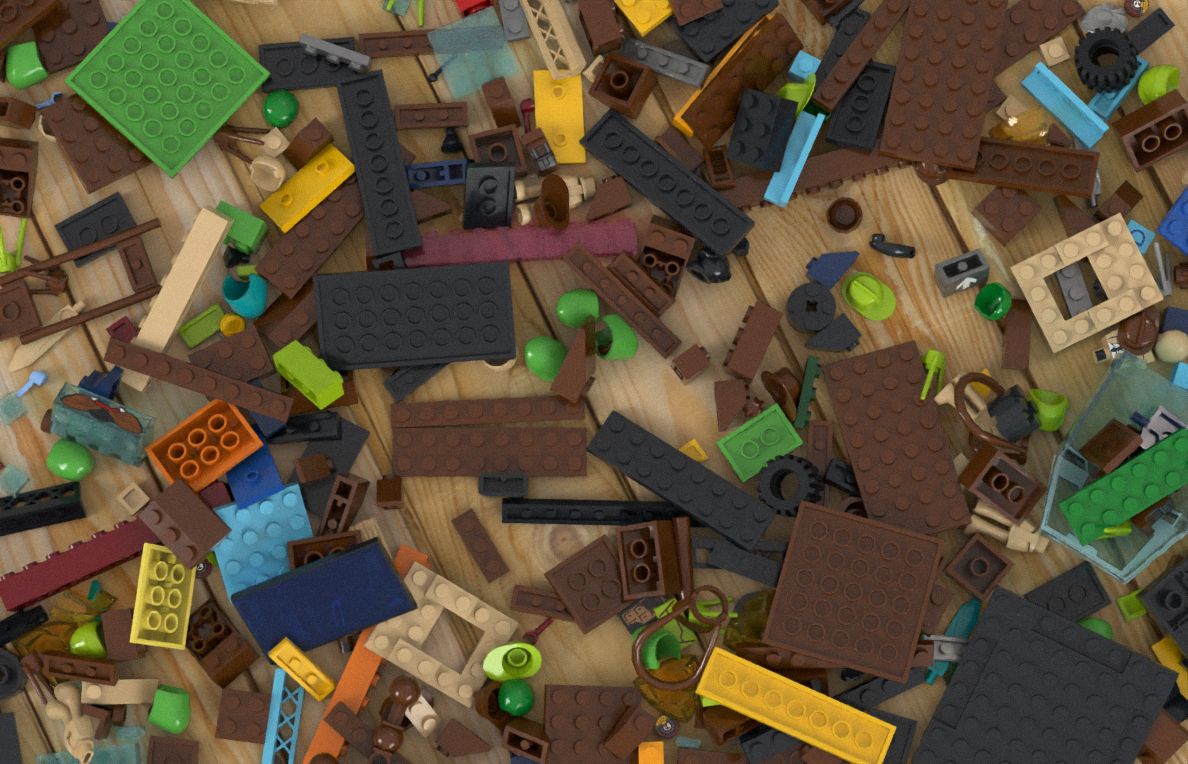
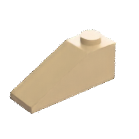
M118 676V683L115 686L82 681L81 703H153L158 687V678Z

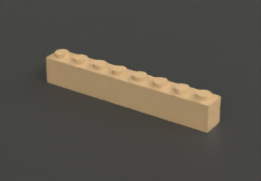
M211 206L197 210L193 217V222L195 223L191 231L188 230L182 239L184 245L181 251H177L171 261L173 267L170 273H166L161 280L160 285L162 289L159 295L155 294L150 302L149 307L152 308L148 316L145 315L139 324L141 330L138 336L133 337L130 343L165 355L167 354L234 222L233 218ZM118 366L124 370L121 381L141 392L149 389L154 379L153 377Z

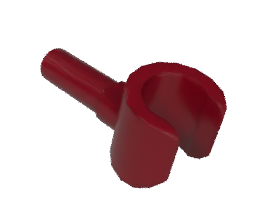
M531 98L520 103L525 133L531 132L528 112L535 110Z
M548 618L534 631L526 632L523 635V639L528 634H532L535 640L530 645L536 644L539 635L553 622L552 619Z

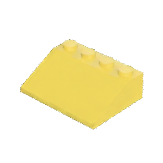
M144 543L130 643L185 650L196 567L188 570L166 546Z

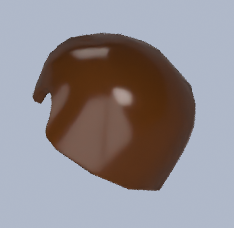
M841 197L833 201L826 212L828 225L838 233L848 234L855 231L863 220L861 206L852 198Z

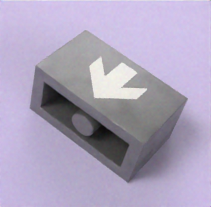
M980 248L936 264L934 281L943 298L987 282L990 267Z

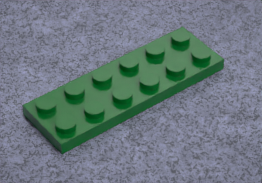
M1181 427L1122 463L1108 475L1104 474L1057 503L1081 546L1084 547L1105 534L1104 528L1117 527L1188 483V431L1185 427Z

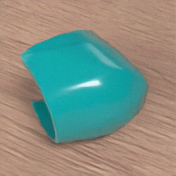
M254 273L250 274L249 282L237 281L230 274H227L223 282L222 294L228 305L236 314L243 318L255 319L261 317L267 302V282Z

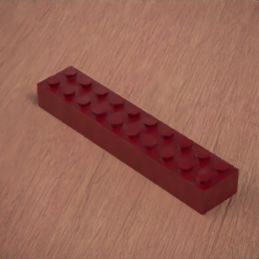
M218 479L197 493L212 509L235 501L229 485L224 481H218ZM139 513L136 515L137 519L132 522L127 520L114 525L115 529L110 532H105V530L97 532L91 536L92 540L88 542H75L68 546L69 550L66 552H53L46 556L47 560L37 563V561L23 566L24 571L20 573H14L13 571L1 576L0 596L7 611L18 612L142 556L144 543L160 546L165 544L138 517L141 514Z

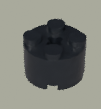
M815 282L805 283L798 286L789 296L785 308L786 319L790 326L800 333H819L833 319L836 303L832 293L823 285ZM807 305H814V312H806Z
M1018 384L986 404L990 417L995 416L998 422L995 426L1010 443L1013 441L1016 443L1042 426L1039 417L1036 415L1039 412L1037 405L1033 400L1028 401L1025 398V393Z
M0 650V672L1 670L5 672V677L0 678V700L11 699L24 691L28 682V676L21 669L23 666L19 662L22 656L7 650Z

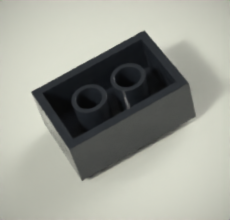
M745 87L726 158L759 169L780 172L799 102Z

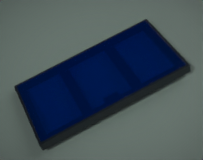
M378 536L233 593L230 599L271 665L277 663L269 657L268 652L286 636L305 653L418 609L414 597Z

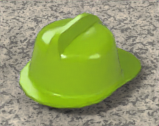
M813 72L806 77L803 83H786L777 93V96L799 102L793 123L797 122L799 114L813 93L816 82V74Z
M856 272L848 276L842 285L844 301L865 318L872 321H882L893 314L896 307L894 293L873 275L866 272Z
M515 640L492 649L484 659L483 669L485 674L495 681L527 678L538 672L541 667L542 657L536 647L524 641Z

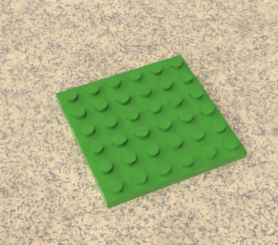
M140 0L67 76L64 83L173 179L270 77L271 73L189 0Z

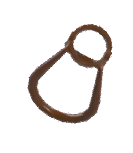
M969 372L960 377L954 388V403L960 419L970 431L968 437L970 448L975 453L980 449L973 442V436L975 435L987 443L1019 451L1020 454H1003L1010 459L1017 460L1018 465L1024 466L1027 462L1026 455L1032 433L1022 439L1021 447L981 429L971 418L964 402V390L971 382H979L988 386L997 396L1003 393L1005 389L993 378L983 373Z
M712 585L700 586L693 590L689 597L676 602L672 606L671 613L649 624L638 633L632 645L631 660L636 673L646 684L661 691L677 692L691 688L700 681L714 650L721 622L725 621L729 615L728 600L725 594L719 588ZM710 591L720 599L722 613L716 619H708L698 611L696 597L699 592ZM686 609H690L693 616L699 622L709 626H696L680 614ZM674 618L683 626L698 633H709L715 628L699 665L688 678L677 682L662 681L652 676L645 669L641 659V649L646 639Z

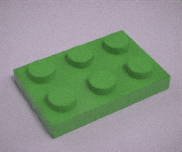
M777 403L716 442V445L742 483L760 473L762 467L767 468L768 464L766 462L770 459L775 460V456L778 455L784 456L803 444V441Z

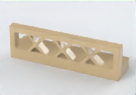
M519 0L553 80L556 81L579 75L586 66V61L559 0H537L539 4L538 11L530 7L527 0ZM538 18L547 23L549 27L547 31L538 27ZM547 39L556 43L558 48L556 52L547 47ZM556 60L564 63L567 71L558 72L555 66Z

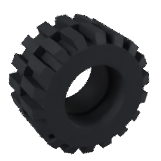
M1105 27V30L1101 31L1100 28H1096L1094 33L1090 31L1086 33V39L1081 38L1078 41L1079 46H1076V55H1074L1075 65L1081 82L1084 85L1087 84V88L1090 90L1095 88L1097 93H1102L1103 90H1106V93H1112V89L1119 91L1122 89L1121 85L1127 86L1130 83L1129 78H1134L1135 70H1137L1138 66L1132 40L1128 38L1125 32L1121 34L1120 29L1117 28L1114 31H1111L1110 27ZM1103 54L1118 56L1117 61L1107 67H1099L1093 64L1096 58Z
M790 454L775 456V460L770 459L766 462L768 464L767 468H761L760 471L763 472L762 477L758 476L757 478L760 486L756 487L757 492L762 493V495L758 497L760 501L765 502L768 507H771L775 514L796 518L801 500L814 504L816 500L821 501L822 496L819 495V491H823L824 486L820 485L819 482L823 481L822 475L817 474L819 469L813 466V463L809 460ZM795 472L800 481L799 490L793 498L785 500L781 493V483L785 476Z

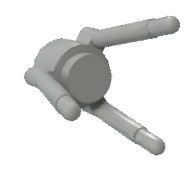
M1155 241L1154 247L1159 277L1154 278L1164 297L1173 294L1169 252L1165 253V276L1159 243Z

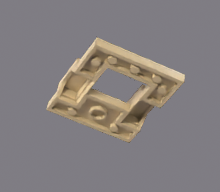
M1121 213L1010 267L1053 353L1164 300ZM1087 257L1108 300L1065 321L1043 278Z
M413 561L403 580L414 597L418 609L375 625L363 646L470 708L475 699L472 694L481 689L488 677L483 669L486 655L492 649L506 645L519 623L442 576ZM397 590L386 608L403 602ZM444 608L484 631L460 673L419 650Z

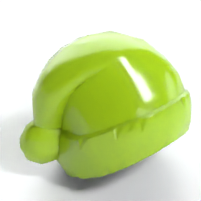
M1163 64L1150 67L1143 72L1138 82V94L1141 101L1147 105L1174 89L1178 91L1179 68L1174 65Z
M1031 389L1027 400H1033L1037 405L1039 412L1036 415L1042 423V426L1037 430L1044 432L1058 430L1063 426L1065 413L1070 408V402L1067 400V397L1052 391Z
M88 621L77 628L70 638V653L108 659L102 621Z

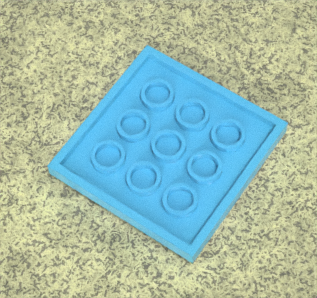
M297 481L284 485V490L242 510L238 508L236 501L213 508L214 512L232 529V532L214 550L230 604H233L230 600L231 594L290 571L287 542L314 537Z

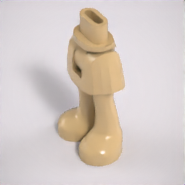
M558 175L565 181L569 190V211L587 201V198L596 195V188L592 177L583 179L577 176ZM514 180L513 201L516 203L541 196L542 184L525 186L521 180ZM535 202L515 205V212L520 225H527L531 222V218L534 215L533 206Z
M964 369L934 398L935 404L940 406L949 403L956 408L954 388L959 378L967 374ZM969 383L964 390V396L979 411L976 413L964 400L971 418L981 429L1006 440L995 426L998 423L995 416L990 417L986 406L987 402L982 399L972 384Z
M975 495L970 511L992 518L1008 526V528L1004 530L971 513L972 524L962 526L961 534L971 536L976 532H980L1002 541L1004 548L1008 550L1044 553L1050 537L1042 534L1041 529L1026 518L1018 527Z
M71 681L63 682L54 688L57 700L49 702L45 706V711L50 719L63 720L65 725L63 741L66 748L74 758L79 759L80 764H88L94 754L92 750L94 747L92 719L84 717L82 714L81 692L77 684Z

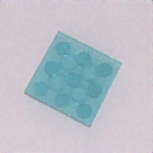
M493 5L426 33L455 100L482 89V84L503 76L506 79L521 72Z

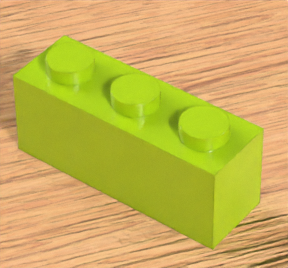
M295 340L273 355L277 372L319 409L322 410L344 395L341 375L337 371L333 372L328 368L322 358L318 359L314 356L308 346H303Z

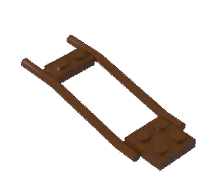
M159 218L1 276L0 342L20 335L22 345H26L154 297L155 294L159 295L162 286L157 284L158 281L142 238L139 236L161 227ZM117 244V249L135 294L42 328L40 316L27 281L24 279L29 275L22 274V270L25 269L39 273Z

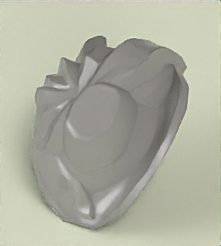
M1110 3L1095 6L1083 15L1080 21L1081 28L1086 32L1094 33L1096 28H1100L1101 31L1105 30V27H1110L1111 31L1117 28L1120 29L1121 33H1127L1128 20L1123 15L1126 13V10L1117 8L1116 5H1111Z

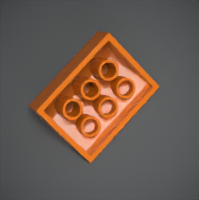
M214 399L150 444L145 450L170 485L182 477L198 493L264 444L235 405Z

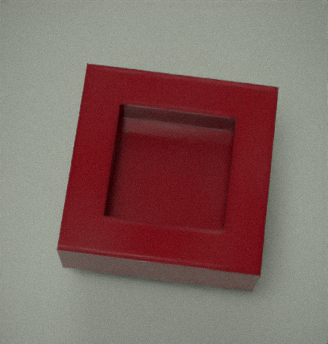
M127 316L106 328L111 337L129 343L133 337H137L139 334Z

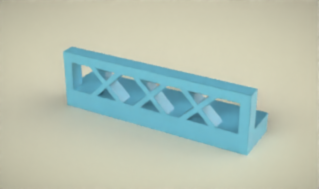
M1041 61L1021 82L1020 86L1088 151L1108 131L1109 126Z
M801 111L788 140L780 172H774L763 197L764 200L783 208L786 207L825 115L818 113L816 117Z
M280 668L275 670L261 764H275V754L283 747L289 753L288 764H294L305 689L300 685L297 690L291 693L286 687L287 675H290ZM285 691H286L289 696H287V697L284 699V694H285ZM299 692L297 701L294 698V695H296ZM291 698L297 705L294 714L287 717L282 711V707ZM281 715L285 719L282 723H280ZM295 717L294 726H293V724L290 722V720ZM288 723L293 729V735L283 742L278 735L279 728ZM277 740H279L281 743V745L278 748H276ZM289 742H291L290 750L286 746Z

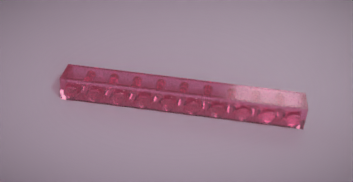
M619 219L614 224H607L604 220L593 221L592 225H583L582 222H571L564 230H556L552 227L535 229L534 225L520 226V230H511L510 227H497L496 231L487 232L486 228L472 229V233H463L462 230H450L448 234L439 235L437 231L424 232V236H420L423 248L404 252L403 255L408 268L509 260V263L560 260L577 241L594 257L618 256L624 249L630 255H637L636 222H630V219Z

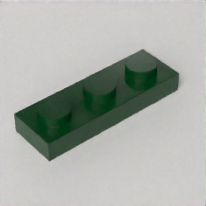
M809 355L806 360L801 393L796 406L797 418L793 421L792 425L797 430H802L804 425L808 426L810 422L811 411H808L809 401L814 402L816 388L813 387L814 378H819L821 364H818L819 357Z

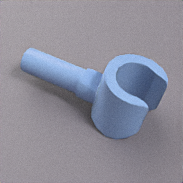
M54 92L51 95V99L33 106L37 107L36 110L46 108L54 104V99L62 97L63 94L61 92Z
M42 371L32 372L29 381L16 394L21 397L34 384L40 387L43 386L48 379V375Z

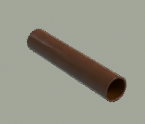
M687 515L672 517L681 593L678 594V601L689 597L691 592L695 590L690 518Z

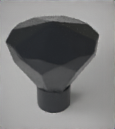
M453 127L446 128V137L442 143L441 151L445 154L461 152L463 150V143L456 137L455 129Z
M228 245L223 255L226 269L240 263H249L250 254L241 253Z

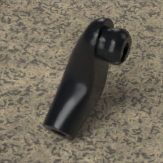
M884 234L872 235V242H869V245L877 252L896 258H914V247L885 243Z

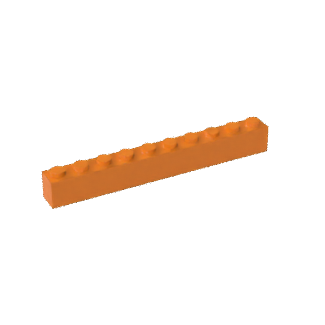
M401 544L393 562L402 578H404L413 561L427 569H430L431 562H428L430 558L428 555ZM388 575L370 614L385 609L396 591ZM375 625L362 630L302 764H309L311 759L320 753H329L337 760L340 755L345 756L350 743L323 719L339 701L344 703L357 716L360 710L365 711L371 698L367 694L371 687H376L381 675L377 672L381 664L385 666L388 661L363 646Z

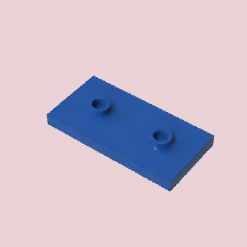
M257 423L251 425V428L264 445L225 473L240 510L285 489L266 438Z

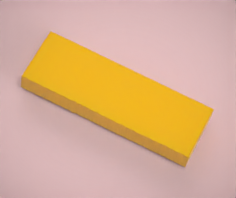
M287 636L268 652L269 657L319 703L336 689L337 683Z

